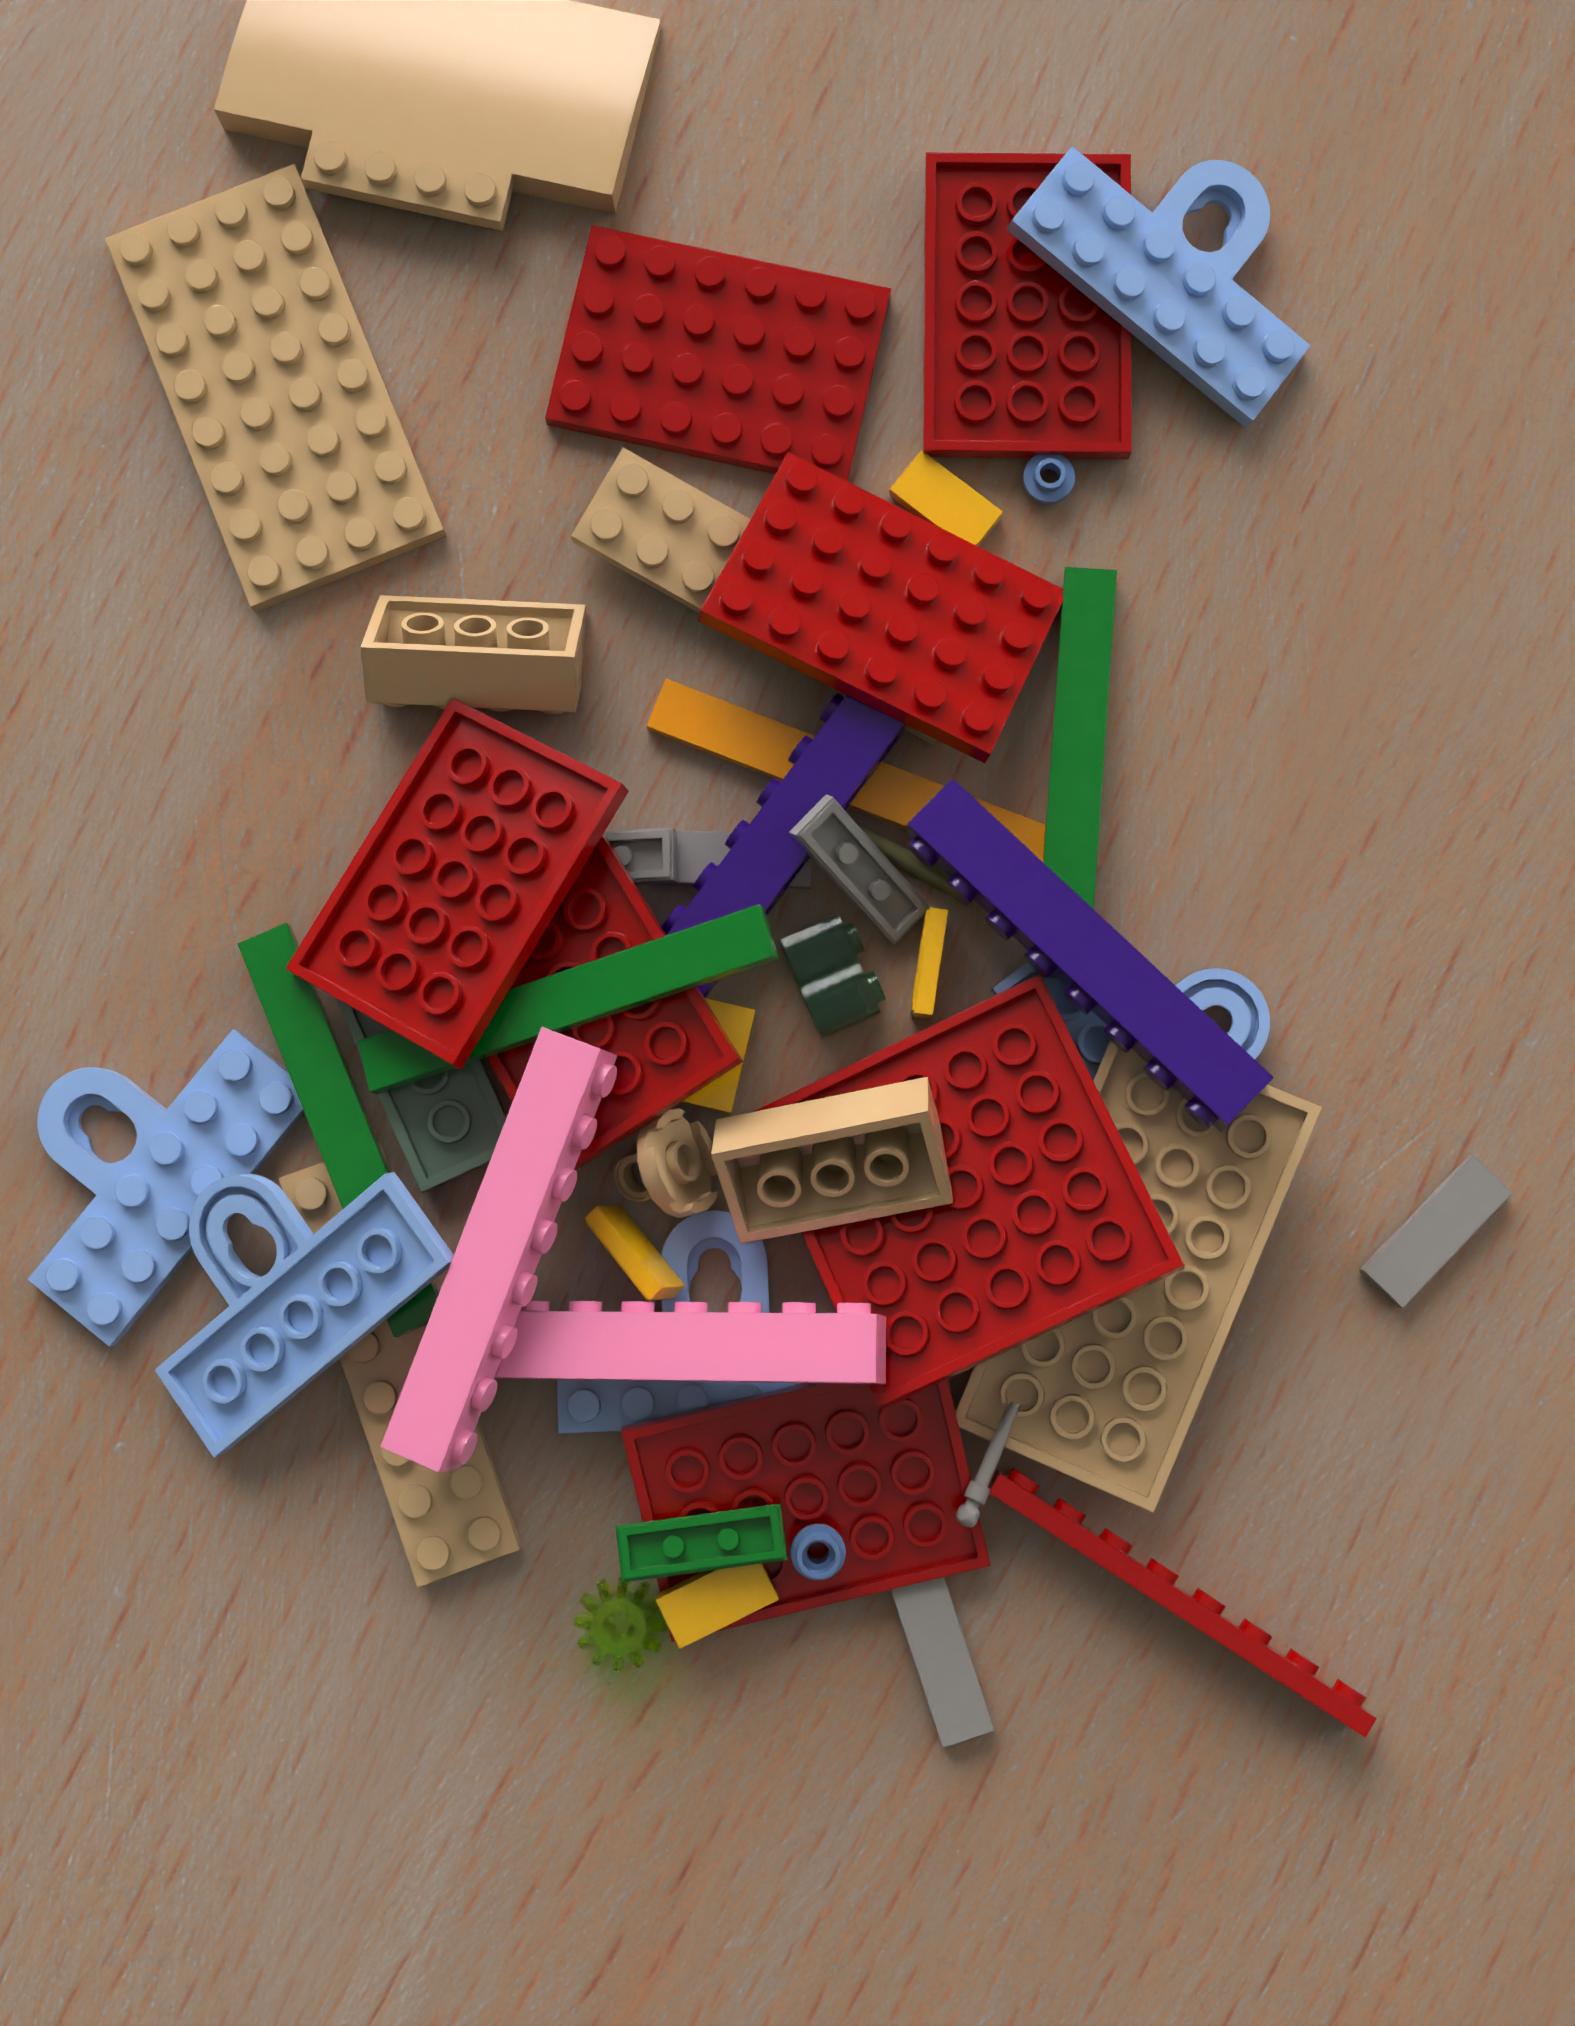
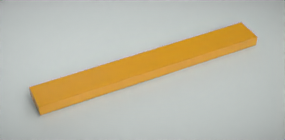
M665 679L647 723V730L767 777H775L780 781L784 779L793 767V764L788 759L798 743L806 735L811 739L815 737L812 734L669 679ZM881 762L848 808L908 831L907 823L944 785ZM973 797L1043 862L1045 824Z

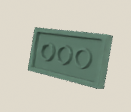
M336 999L359 1053L357 1041L390 1030ZM482 1059L464 1065L461 1070L454 1068L378 1094L422 1193L489 1164L507 1115Z

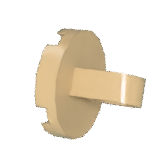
M679 1108L668 1110L642 1127L637 1139V1150L618 1161L614 1168L615 1185L626 1199L634 1202H644L652 1199L666 1214L676 1218L707 1211L716 1201L718 1194L717 1191L710 1192L712 1187L711 1177L718 1175L711 1155L713 1143L704 1126L699 1121L689 1123L682 1117L686 1111ZM635 1162L638 1163L645 1187L636 1183L632 1176V1165Z

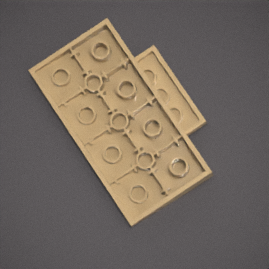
M246 0L225 66L214 111L224 130L308 148L300 178L305 189L500 231L504 229L513 192L616 214L662 25L660 19L570 0Z

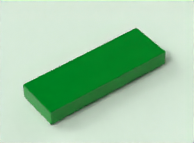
M781 1504L615 1526L621 1582L788 1560Z

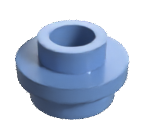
M1035 455L1029 460L1023 473L1025 491L1033 500L1042 504L1061 502L1071 493L1075 482L1074 468L1063 455ZM1047 469L1053 470L1057 473L1059 480L1055 483H1046L1042 480L1040 473Z
M812 1524L802 1528L793 1538L790 1549L791 1560L795 1569L802 1576L811 1580H825L834 1576L843 1566L846 1557L845 1544L841 1535L834 1528L825 1524ZM820 1542L828 1547V1552L824 1557L813 1558L808 1554V1548L813 1543Z

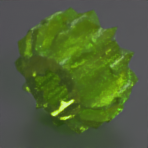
M621 1575L617 1583V1592H614L612 1586L605 1578L599 1580L596 1586L600 1598L593 1594L585 1593L580 1603L590 1613L577 1614L574 1618V1626L591 1630L579 1638L577 1642L579 1648L585 1649L597 1644L599 1648L592 1658V1663L598 1666L603 1662L607 1653L613 1655L612 1668L614 1672L622 1671L625 1655L627 1654L636 1668L642 1667L645 1663L642 1648L652 1653H658L662 1645L659 1639L651 1633L665 1632L668 1627L665 1619L650 1616L660 1610L655 1598L646 1603L643 1600L650 1584L642 1581L636 1592L632 1593L628 1591L630 1581L621 1582ZM617 1611L625 1612L626 1621L635 1623V1628L630 1625L625 1635L617 1634L616 1625L607 1621V1618L613 1620Z

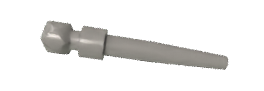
M1010 1401L986 1451L975 1480H970L964 1494L968 1498L965 1504L960 1505L956 1513L957 1522L965 1527H974L980 1515L978 1507L980 1503L985 1504L990 1491L988 1485L1019 1408V1405Z

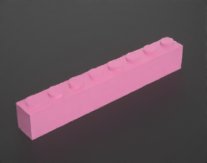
M541 1027L380 1447L436 1472L459 1470L461 1464H465L472 1456L478 1439L477 1433L474 1432L481 1412L489 1408L497 1392L498 1383L494 1378L501 1360L510 1354L517 1339L518 1330L514 1326L522 1306H526L530 1302L536 1290L538 1278L534 1273L541 1255L549 1251L555 1240L558 1226L554 1221L562 1201L568 1200L575 1188L577 1171L574 1169L581 1150L586 1149L591 1144L596 1133L597 1119L594 1116L602 1097H606L614 1086L617 1076V1068L614 1064L617 1055Z
M530 1301L526 1306L521 1307L514 1326L518 1330L515 1345L510 1354L501 1360L494 1378L886 1384V1316L871 1314V1304L837 1303V1313H816V1303L786 1302L782 1303V1313H761L762 1303L728 1302V1313L708 1312V1303L675 1302L674 1312H654V1302L624 1301L621 1304V1312H602V1302L569 1301V1311H549L550 1302Z

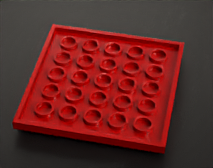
M1041 974L755 1110L760 1111L928 1077L941 1125L953 1203L802 1232L836 1312L837 1303L871 1304V1314L886 1316V1384H868L874 1400L880 1409L889 1407L1185 1269L1184 1263Z

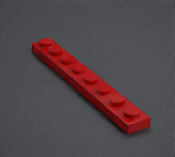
M995 1468L988 1485L991 1495L1366 1738L1377 1718L1362 1707L1367 1698L1338 1678L1333 1687L1315 1676L1320 1667L1305 1656L1290 1648L1285 1657L1268 1646L1273 1636L1251 1621L1244 1618L1241 1624L1237 1626L1221 1615L1226 1606L1211 1595L1197 1588L1193 1596L1174 1585L1179 1575L1157 1560L1150 1558L1145 1566L1128 1555L1133 1545L1114 1532L1104 1528L1100 1536L1082 1525L1086 1515L1061 1498L1057 1499L1054 1506L1036 1495L1040 1485L1015 1468L1011 1469L1008 1476Z

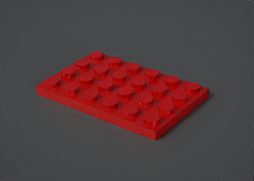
M926 152L923 454H927L930 457L1033 458L1035 455H1063L1067 459L1130 458L1132 453L1131 333L1006 230L1011 220L1065 154ZM1083 154L1131 195V154Z
M592 225L545 415L546 423L548 426L776 474L787 452L848 482L891 297V288Z
M787 452L703 604L697 621L978 761L986 763L1064 599L1062 588Z
M452 698L285 969L461 1070L628 794V789L621 782Z
M604 833L510 989L666 936ZM698 987L560 1033L617 1055L614 1064L617 1068L614 1086L610 1093L600 1100L594 1116L597 1119L596 1133L591 1144L586 1149L581 1150L574 1170H578L743 1062ZM536 1041L487 1057L512 1102Z
M948 1379L884 1409L878 1408L868 1384L803 1383L622 1426L621 1434L643 1522L781 1504L788 1560L763 1563L778 1593L779 1600L717 1631L991 1566L980 1516L974 1527H965L956 1520L958 1508L960 1505L965 1504L968 1498L964 1494L971 1478ZM808 1525H828L834 1528L844 1541L846 1549L844 1564L834 1576L828 1579H808L802 1576L792 1563L790 1549L793 1538L802 1528ZM816 1542L808 1548L807 1552L813 1558H822L828 1552V1547L823 1543ZM700 1572L656 1578L659 1592ZM669 1629L671 1642H675V1639Z

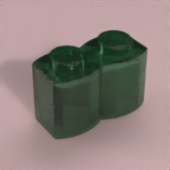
M837 915L780 939L782 951L821 1040L880 1015L881 1011L877 1003L885 1001V995L874 971L865 974L859 963L857 955L865 952L853 923L844 926L840 916Z

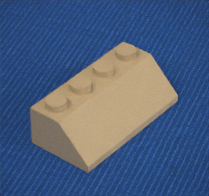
M380 595L361 644L366 702L384 703L390 707H403L410 704L431 705L446 709L451 699L454 698L470 707L488 708L495 712H507L513 709L536 710L550 715L576 712L582 687L586 605Z
M928 1077L716 1119L711 1155L740 1244L953 1203L941 1125Z

